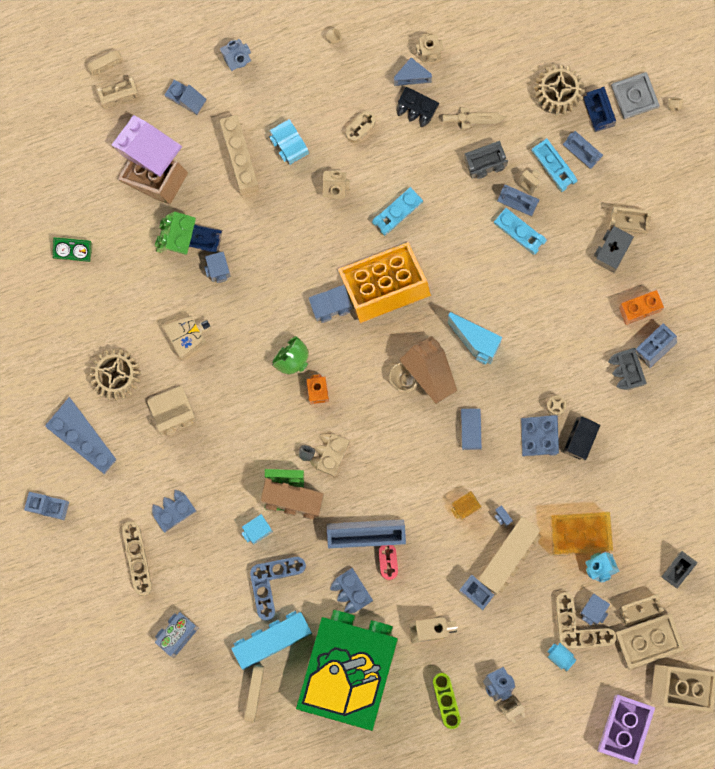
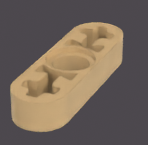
M254 665L245 713V721L254 723L256 719L264 666Z

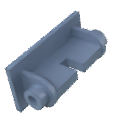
M576 131L571 133L563 143L570 152L590 169L603 157V154Z
M504 185L497 202L532 217L540 199Z

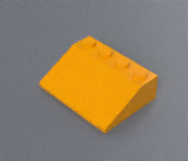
M409 242L338 269L360 323L431 296L428 282Z

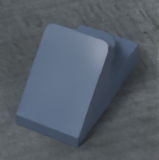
M176 80L172 82L165 93L166 98L195 115H198L207 100L191 85L185 86Z

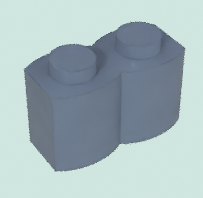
M344 285L309 297L317 322H328L332 320V316L337 314L344 316L350 313L349 310L353 309Z

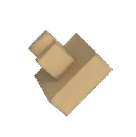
M526 170L521 175L517 184L532 195L541 182L538 180L541 174L537 170H534L532 173Z
M516 696L499 707L506 718L514 724L516 723L514 717L520 714L523 718L525 717L523 712L525 708Z

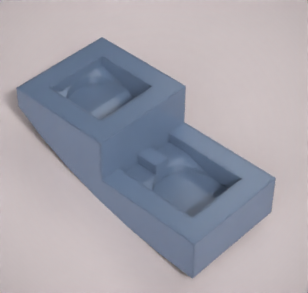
M461 409L462 450H481V410Z
M29 492L24 510L65 520L69 502Z

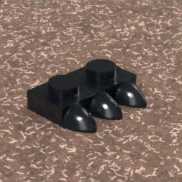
M405 87L397 104V116H401L409 110L408 120L411 122L420 115L419 124L422 128L432 120L439 107V102L409 87Z

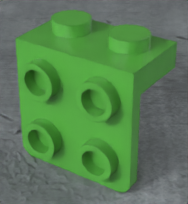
M175 211L162 218L159 226L161 233L155 242L156 252L161 253L169 250L187 255L196 218Z

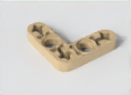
M567 592L557 596L559 642L567 649L606 647L615 643L617 636L612 629L577 630L573 596ZM563 596H566V599H570V603H567V610L571 608L572 613H560V610H564L563 603L559 602V600L563 599ZM564 615L572 618L570 626H564L561 623V618ZM595 632H599L598 636H604L605 632H608L609 635H612L613 639H610L609 643L602 639L599 640L600 644H596L597 636ZM586 633L593 636V642L589 645L585 644L582 640L583 635ZM576 634H580V646H577V641L571 642L570 646L563 642L566 635H569L570 638H577Z

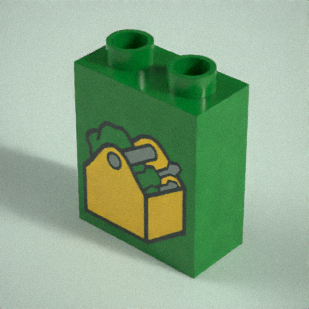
M333 610L331 619L321 618L296 709L373 731L398 638L391 636L393 630L391 625L371 620L367 630L353 626L355 615Z

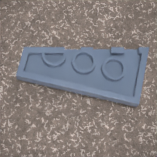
M70 397L45 425L47 429L104 475L116 462L117 459Z

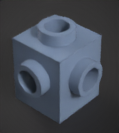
M240 39L232 40L226 46L220 48L222 56L231 71L242 68L251 62L249 57L251 51L247 43L243 44Z
M504 667L488 674L483 680L487 694L494 701L499 699L504 701L512 696L515 682L512 676L508 675Z

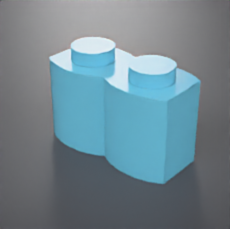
M290 119L270 130L272 136L269 138L274 147L278 145L280 148L279 155L284 162L288 161L291 165L309 154L308 148Z

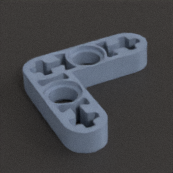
M292 557L257 564L252 567L250 571L257 613L262 620H271L275 615L270 581L302 574L306 569V563L302 558ZM295 561H298L300 564H303V566L300 567V571H296L295 568L289 569L291 573L287 574V567L285 565V562H289V566L294 565ZM277 564L282 565L284 568L281 575L273 573V567ZM266 566H270L269 571L272 577H268V573L262 574L261 579L254 576L257 568H260L261 571H266ZM261 587L268 589V595L265 598H260L257 595V591ZM270 599L271 603H267V607L272 609V612L269 613V617H266L264 614H261L264 606L263 603L259 605V601Z

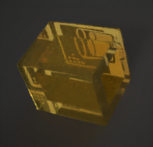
M472 491L454 501L451 504L452 509L450 511L456 519L460 518L463 521L479 511L482 506Z

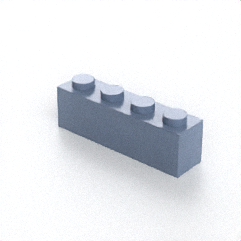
M404 519L326 524L328 549L406 544Z

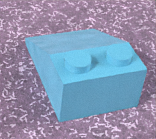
M450 312L448 315L449 326L471 354L476 357V361L484 365L486 363L491 364L501 344L502 337Z

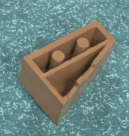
M266 478L260 501L266 510L276 512L277 509L284 510V514L295 516L296 513L303 514V518L314 520L315 517L319 518L324 493L302 487L289 486L286 483L271 482V479Z

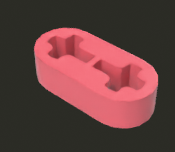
M384 545L379 548L381 575L386 580H394L398 575L396 548L394 545ZM385 547L393 550V553L390 554V560L387 561L386 555L382 554V551H385ZM387 563H391V569H395L391 577L384 573V570H387Z

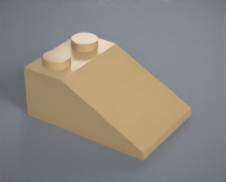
M655 665L651 704L713 712L715 698L714 672Z

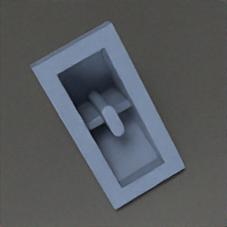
M410 58L394 76V86L432 83V74L413 58Z
M473 575L468 578L459 590L460 594L481 610H484L494 596Z

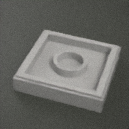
M647 72L611 84L624 120L660 107Z

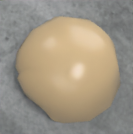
M402 363L393 366L389 372L390 383L400 392H411L419 384Z

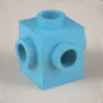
M608 552L596 553L590 557V560L586 561L588 576L599 582H606L611 579L612 575L620 572L613 554Z

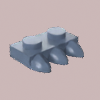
M179 490L174 491L175 502L169 498H163L164 509L157 505L152 506L153 517L164 533L196 512L187 496Z
M353 568L337 577L331 584L330 590L332 591L343 589L338 596V602L350 600L345 607V613H355L373 602V599Z

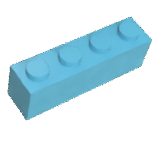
M294 611L286 615V620L282 622L277 620L269 624V629L255 631L251 634L252 638L246 641L244 638L234 643L235 647L231 649L241 669L244 670L311 635L312 632L302 613L297 614Z

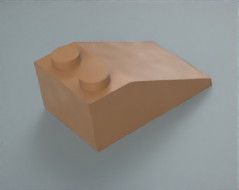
M128 160L118 180L155 200L170 205L188 172L178 162L172 160L161 177Z
M433 336L414 345L399 360L435 404L457 392L445 351Z

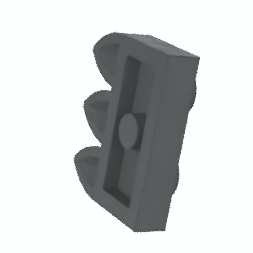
M635 348L611 356L608 363L619 365L612 375L624 378L619 381L616 386L617 388L631 390L647 384Z

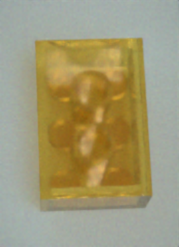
M610 512L552 515L550 517L553 557L611 553L613 551Z

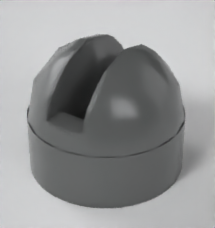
M308 445L301 446L299 457L302 461H310L314 457V448Z

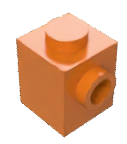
M321 374L310 376V379H306L310 405L329 402L326 376L322 377Z

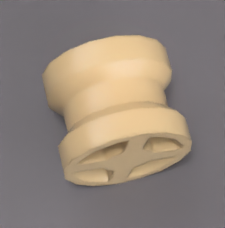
M561 396L551 397L546 406L547 412L551 416L558 415V417L565 412L567 407L565 399Z

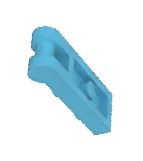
M547 138L532 148V153L561 192L565 191L570 184L573 185L578 182L576 176ZM565 174L567 178L562 181L559 176Z
M410 187L381 214L376 216L372 223L381 229L380 232L386 236L420 206L423 200ZM386 218L390 221L387 225L383 221Z
M507 208L494 221L498 228L533 255H536L539 251L538 248L547 241L543 235L537 233ZM531 237L535 239L532 244L528 242Z

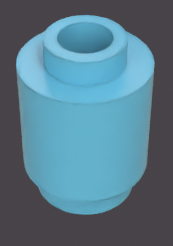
M554 643L547 651L550 654L547 658L566 672L577 660L573 657L574 654L561 643L558 645Z

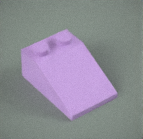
M135 115L132 116L112 144L123 157L161 177L182 148L180 144Z

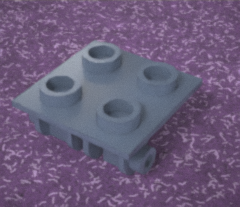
M558 415L521 418L523 457L548 454L549 456H555L559 454Z

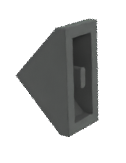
M681 551L662 575V578L678 589L698 562Z

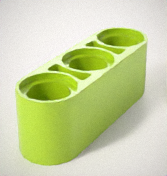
M439 673L433 678V687L442 721L446 728L455 729L460 725L461 717L451 680L447 674ZM441 676L447 680V685L443 688L438 687L436 684V679ZM443 696L451 697V706L445 707L442 705L441 699ZM449 715L457 717V724L455 726L447 724L446 718Z

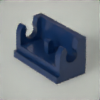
M605 87L587 92L583 99L594 131L598 132L614 127L616 118Z
M194 224L189 247L217 252L220 248L223 230Z

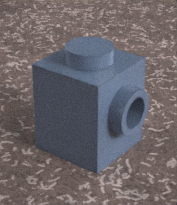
M224 251L205 256L208 265L204 267L207 278L211 277L212 282L222 283L231 277Z
M592 594L580 613L583 616L582 620L590 626L592 624L597 625L599 622L603 623L608 616L606 610L610 604L597 595Z

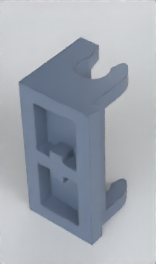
M663 323L636 348L638 357L640 359L643 358L646 365L651 368L677 344V336Z

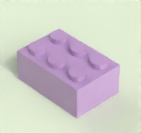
M615 695L597 752L637 765L655 707Z

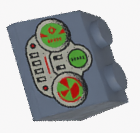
M181 612L178 615L174 613L168 620V627L165 630L162 628L155 636L157 639L155 643L173 658L177 656L199 629Z

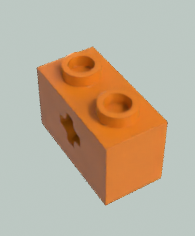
M657 290L623 302L619 307L626 325L660 313L664 308Z

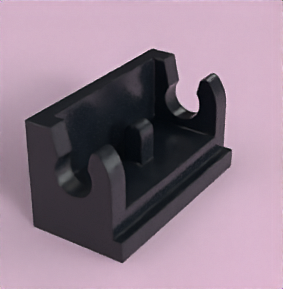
M583 416L577 417L562 453L579 460H587L601 425Z

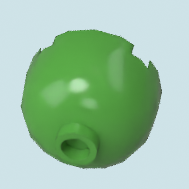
M295 336L287 342L290 345H287L285 348L282 347L272 361V366L283 374H294L298 370L302 372L308 365L306 362L309 357L307 346L301 339Z

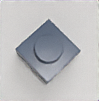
M502 505L495 509L496 515L494 517L500 525L504 524L507 527L513 522Z

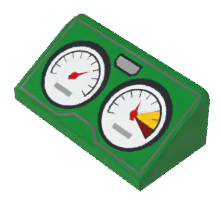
M54 237L53 259L91 262L93 244L89 240Z

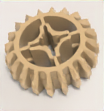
M554 64L552 71L547 67L545 68V73L540 72V78H536L535 82L537 85H534V90L537 92H535L534 96L540 97L537 103H543L542 109L549 107V113L553 109L556 110L555 114L558 115L559 111L562 110V113L565 115L567 109L572 112L574 110L573 106L578 107V101L583 100L582 95L585 93V90L582 87H584V82H579L582 78L581 75L575 77L576 70L570 72V66L565 70L562 64L559 69ZM558 77L555 83L545 85L548 80ZM564 78L570 81L573 87H571V85L566 84L564 82ZM559 83L560 87L562 88L560 96H558L559 92H557V87L559 86ZM545 92H547V94L553 95L555 101L551 100ZM573 95L568 101L561 102L564 96Z
M112 349V354L110 355L108 350H106L104 358L101 354L98 355L100 358L99 362L93 360V363L97 366L90 367V370L95 372L89 374V377L94 379L90 383L92 386L97 385L94 388L95 392L101 390V397H104L107 393L108 400L114 395V399L118 401L121 394V397L125 399V392L132 395L130 388L132 387L135 390L138 388L134 382L140 383L141 380L135 376H140L141 371L135 370L140 368V365L134 364L136 362L135 357L129 359L131 356L129 352L124 355V351L120 349L117 354L116 349ZM116 360L112 367L103 369L107 363ZM122 361L129 366L130 375L121 371ZM117 371L119 373V377H116L114 379L111 374L112 372ZM100 374L109 378V388L102 385ZM128 381L123 387L114 389L119 382Z

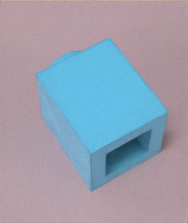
M262 514L242 526L244 532L241 534L247 543L251 541L254 545L273 531Z

